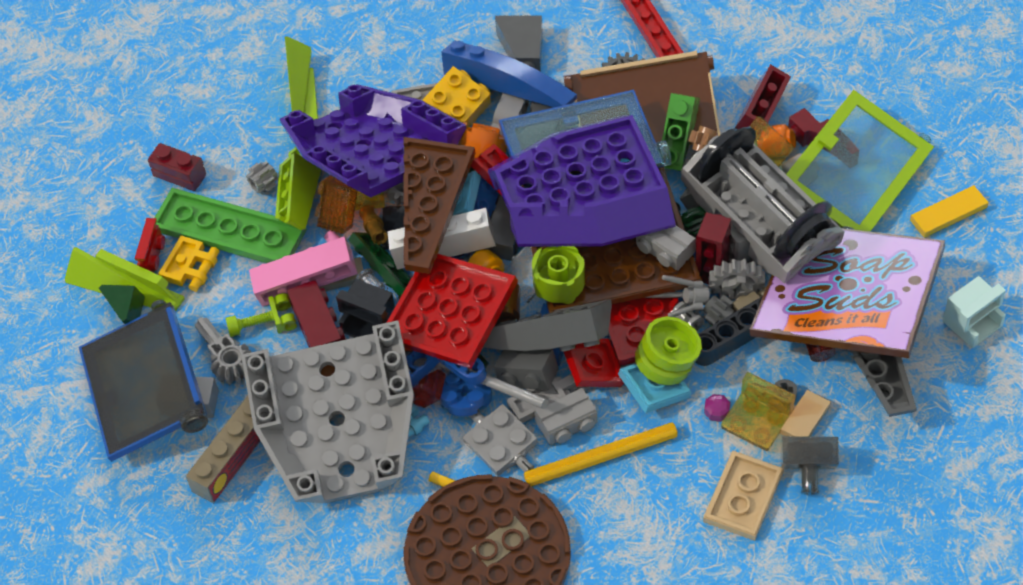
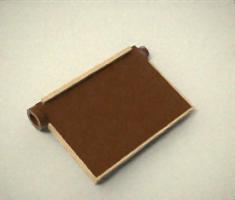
M692 51L582 70L579 74L564 76L565 87L577 94L575 103L634 90L655 139L657 151H660L671 93L700 98L694 131H698L700 126H704L717 131V135L720 136L710 70L715 68L713 56H708L707 51L700 53ZM626 106L577 118L579 126L629 115Z

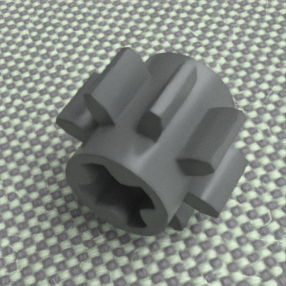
M725 295L720 299L717 296H713L703 308V311L707 313L704 318L709 324L714 325L736 312L732 309L733 301Z

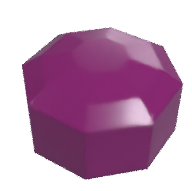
M713 394L706 399L704 414L711 421L721 422L729 417L730 401L724 395Z

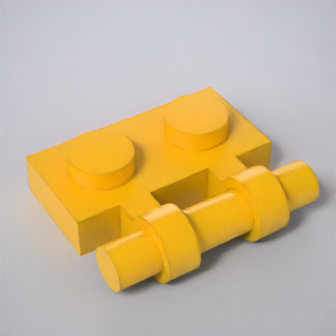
M180 236L158 275L162 276L167 282L183 286L186 279L192 280L188 287L190 290L197 292L199 287L204 285L208 279L207 274L210 268H214L218 261L217 256L220 251L216 247H211L208 253L204 252L203 242ZM196 262H201L202 264L198 270L193 269Z

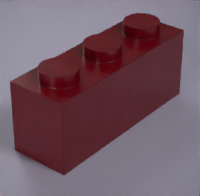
M770 64L759 79L735 128L740 129L750 126L756 131L757 139L766 128L791 76Z
M706 212L697 234L696 264L703 283L709 285V271L714 270V265L722 266V261L729 263L731 218Z
M316 279L287 290L291 307L309 348L346 340L341 326L337 328L334 322L337 321L334 309L333 307H327L326 303L329 302L324 287L319 289Z

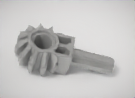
M199 318L198 322L195 323V328L209 344L207 347L211 355L212 373L216 375L220 383L226 380L229 386L233 381L241 384L242 378H245L241 355L251 353V350H249L246 344L240 345L236 340L234 342L228 333L221 336L208 318Z

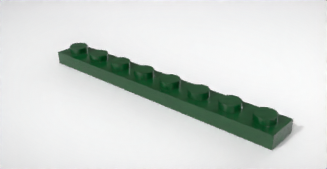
M352 232L348 240L355 247V251L369 262L370 268L378 272L384 279V283L392 288L400 299L411 277L403 269L397 270L393 258L381 245L372 241L370 234ZM479 354L477 358L483 362L486 369L489 363Z

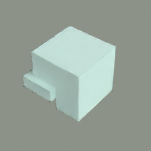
M976 277L948 298L943 322L973 349L1003 326L1006 314L999 307L1003 304L1006 290L999 283L992 288L981 277Z

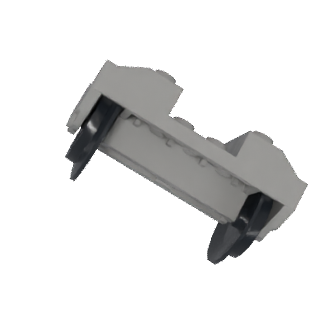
M749 126L740 129H729L720 136L713 137L704 148L695 153L683 167L681 180L686 184L695 201L706 212L722 214L727 218H731V224L750 242L748 255L759 266L761 265L765 272L779 278L785 284L809 261L823 251L832 250L842 242L845 231L829 217L832 212L831 203L824 201L816 204L754 144L756 131ZM791 256L784 266L779 262L783 258Z

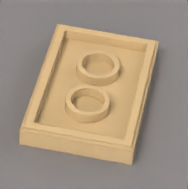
M732 450L704 514L703 522L755 541L784 473V468Z

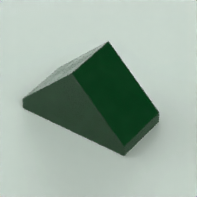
M101 285L99 287V290L124 324L140 317L145 296L135 286Z

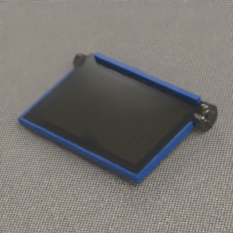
M164 300L154 301L151 305L152 311L79 346L106 454L111 462L181 427L187 433H195L203 430L208 424L204 402L176 312L171 302L166 304Z

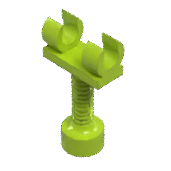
M281 293L275 297H268L271 311L264 312V314H257L244 319H238L235 315L226 317L230 337L240 335L243 327H251L268 321L275 322L278 334L283 333V331L294 330L297 327L294 314L287 313L279 317L277 312L285 311L291 307L288 294Z

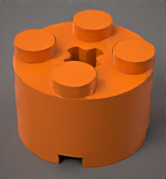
M462 122L466 124V130L457 145L474 147L476 152L474 159L478 158L481 153L493 144L506 154L507 146L503 135L499 133V128L473 123L472 127H467V122Z

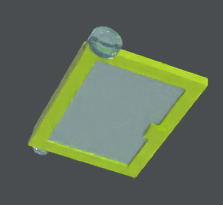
M853 90L786 175L816 204L824 201L831 203L832 212L829 217L841 228L871 232L934 146L931 145V138L924 133L917 135Z

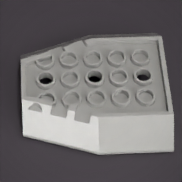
M398 320L372 326L374 334L273 356H270L268 349L241 355L254 430L295 502L330 503L379 492L403 478L414 393ZM324 366H334L335 372L333 375L328 377L321 375V370ZM336 414H341L345 417L343 424L340 426L330 424L331 418ZM346 464H350L355 468L354 473L349 477L340 475L341 467Z

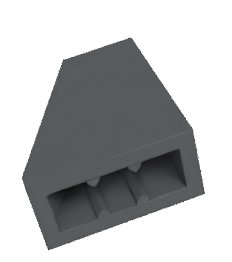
M542 15L495 16L496 34L508 57L514 58L541 72Z

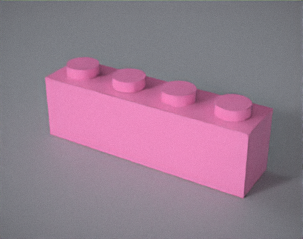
M345 237L332 239L327 243L310 247L304 251L249 269L254 295L262 307L269 305L268 297H275L281 293L288 294V289L315 279L318 286L321 287L358 274L352 249Z

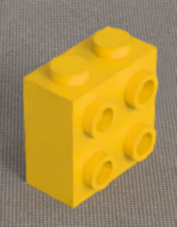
M454 66L422 100L460 122H467V127H470L491 104L488 88L481 83L477 84L464 70L459 71Z

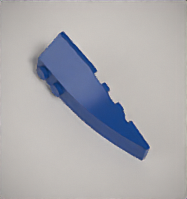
M456 40L441 51L444 75L454 66L459 71L464 70L474 82L477 84L481 83L488 89L551 107L572 104L577 99L576 93L553 78L498 52Z

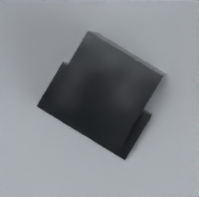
M359 279L354 281L348 292L340 290L336 296L339 312L344 313L339 320V325L344 334L354 338L374 334L372 326L386 323L395 308L392 292Z

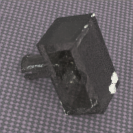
M782 436L780 441V465L784 469L801 470V494L808 495L809 483L811 484V495L819 494L818 470L836 469L839 465L838 437Z

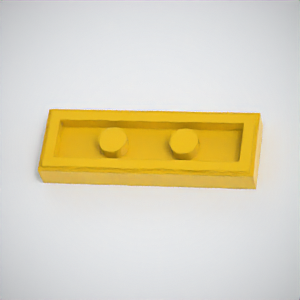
M973 185L912 214L910 221L925 238L988 208L989 202Z

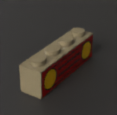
M248 395L185 476L191 491L213 504L260 442L254 430Z

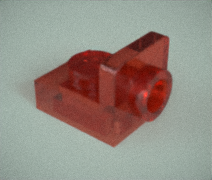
M437 369L422 378L418 385L412 387L414 393L413 403L425 408L439 401L446 374Z

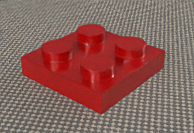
M601 338L599 339L600 344L590 347H584L583 343L575 344L576 348L563 351L577 387L623 386L624 382L618 375L621 367L609 339Z

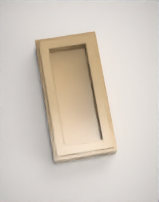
M806 390L781 428L780 434L805 446L829 409L831 401Z

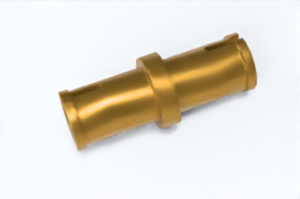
M370 205L363 206L359 211V215L364 222L363 227L365 231L371 235L374 243L377 242L378 245L385 243L388 235L383 228L384 225L381 217L376 215L374 208H370Z

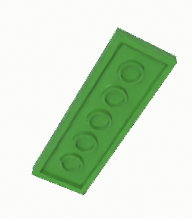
M171 188L155 216L157 219L156 225H159L162 234L180 238V236L203 242L204 246L216 247L222 251L265 263L295 254L307 229L299 230L294 226L283 223L276 219L274 215L176 188Z

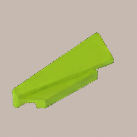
M285 36L292 111L300 110L312 117L313 120L318 119L314 69L310 68L311 47Z
M296 147L288 153V158L279 165L275 218L299 230H304L307 226L321 169L304 159Z
M74 247L71 252L65 275V282L99 293H102L99 290L101 285L135 286L145 296L143 306L161 311L166 310L171 305L174 306L176 311L185 300L183 295L166 288L169 282L162 276L103 249H100L95 257L77 247Z

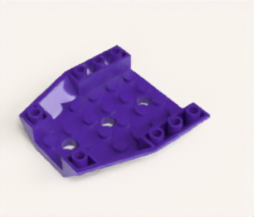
M358 84L350 85L347 89L338 92L340 110H334L320 119L313 120L312 117L300 110L292 111L280 118V123L304 159L370 198L404 182L403 137L458 144L466 130V124L422 100Z
M623 115L552 133L488 169V174L495 191L500 189L510 213V226L518 247L605 246L676 226L668 188L633 115ZM622 158H627L628 160H630V162L623 163L619 160ZM572 171H579L582 174L572 175L570 173ZM529 183L532 187L523 188L521 185Z

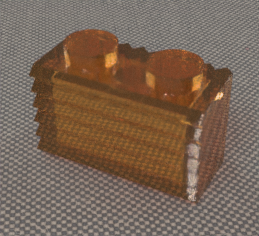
M330 175L323 179L318 187V194L321 195L320 203L315 209V217L318 218L317 227L344 234L353 227L358 192L356 189Z

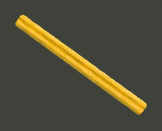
M670 422L525 471V482L532 487L676 438L677 428L674 423Z

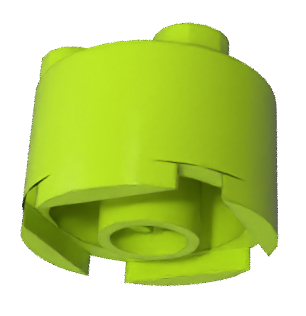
M575 246L547 247L536 251L532 259V278L536 296L553 303L570 304L575 301L585 285L584 259L578 253V249Z

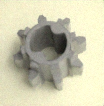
M268 162L256 163L248 169L250 173L246 175L247 181L257 193L262 191L269 192L277 186L275 182L278 180V174Z

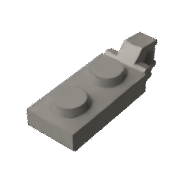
M570 374L562 379L560 376L554 378L549 390L526 389V391L546 398L548 403L580 389V387L576 386L573 376ZM510 397L507 400L509 408L522 423L534 418V410L539 408L515 397Z

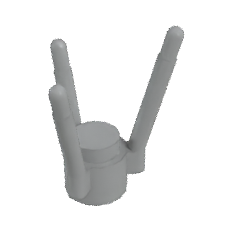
M663 275V280L686 285L688 288H684L683 292H668L645 297H683L684 302L690 306L668 313L669 317H675L694 310H703V305H706L709 301L710 294L707 285L703 284V281H691Z

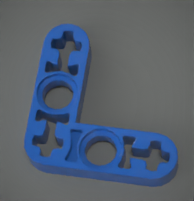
M412 351L406 356L408 369L412 371V374L409 371L412 388L438 363H442L470 385L480 384L487 375L485 366L479 358L476 359L471 368L474 371L478 370V372L469 373L467 367L416 351ZM417 359H426L425 364L422 366H414V362Z

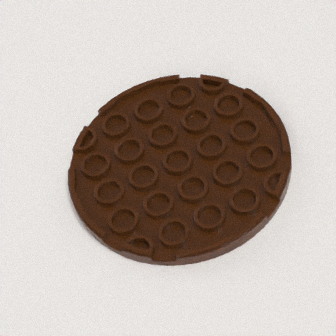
M486 474L456 480L432 494L421 509L415 513L409 524L403 556L405 571L410 585H563L570 566L571 548L566 523L558 508L545 494L540 493L522 480ZM515 516L527 529L530 538L524 541L523 534L517 529L505 531L502 535V545L511 552L498 562L492 563L487 567L482 560L490 561L494 559L498 554V546L495 541L485 538L499 527L505 528L511 525ZM515 533L520 536L521 541L517 546L511 547L505 543L506 536ZM482 544H492L495 547L494 553L488 557L482 556L479 553V548ZM475 545H476V554H475L474 551L471 549V548H473Z

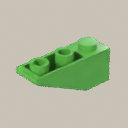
M671 93L659 153L664 168L678 171L683 169L690 144L688 140L696 122L700 102L698 97Z

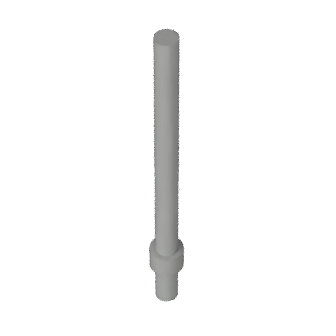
M438 363L434 367L439 370H449L442 363ZM467 368L468 371H469V373H470V372H474V373L478 372V371H474V370H472V369H470V368ZM486 375L485 380L480 383L542 409H545L548 405V399L489 375Z

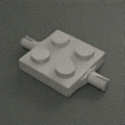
M501 404L489 415L483 416L478 411V413L469 416L476 425L462 437L463 441L497 476L515 465H518L524 472L534 469V466L525 456L530 449L538 444V439L504 404Z

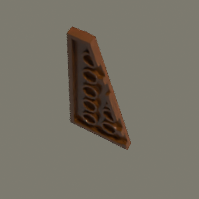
M403 137L405 270L430 274L476 152L475 148L471 146Z

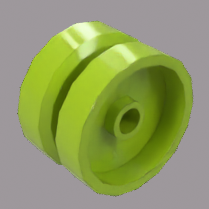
M669 316L657 318L649 324L635 352V362L640 372L649 380L657 384L669 386L679 384L687 378L702 350L701 339L697 331L689 323L679 318Z

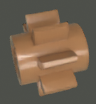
M700 126L698 131L692 130L688 140L693 144L692 150L698 152L717 135V131L704 126Z

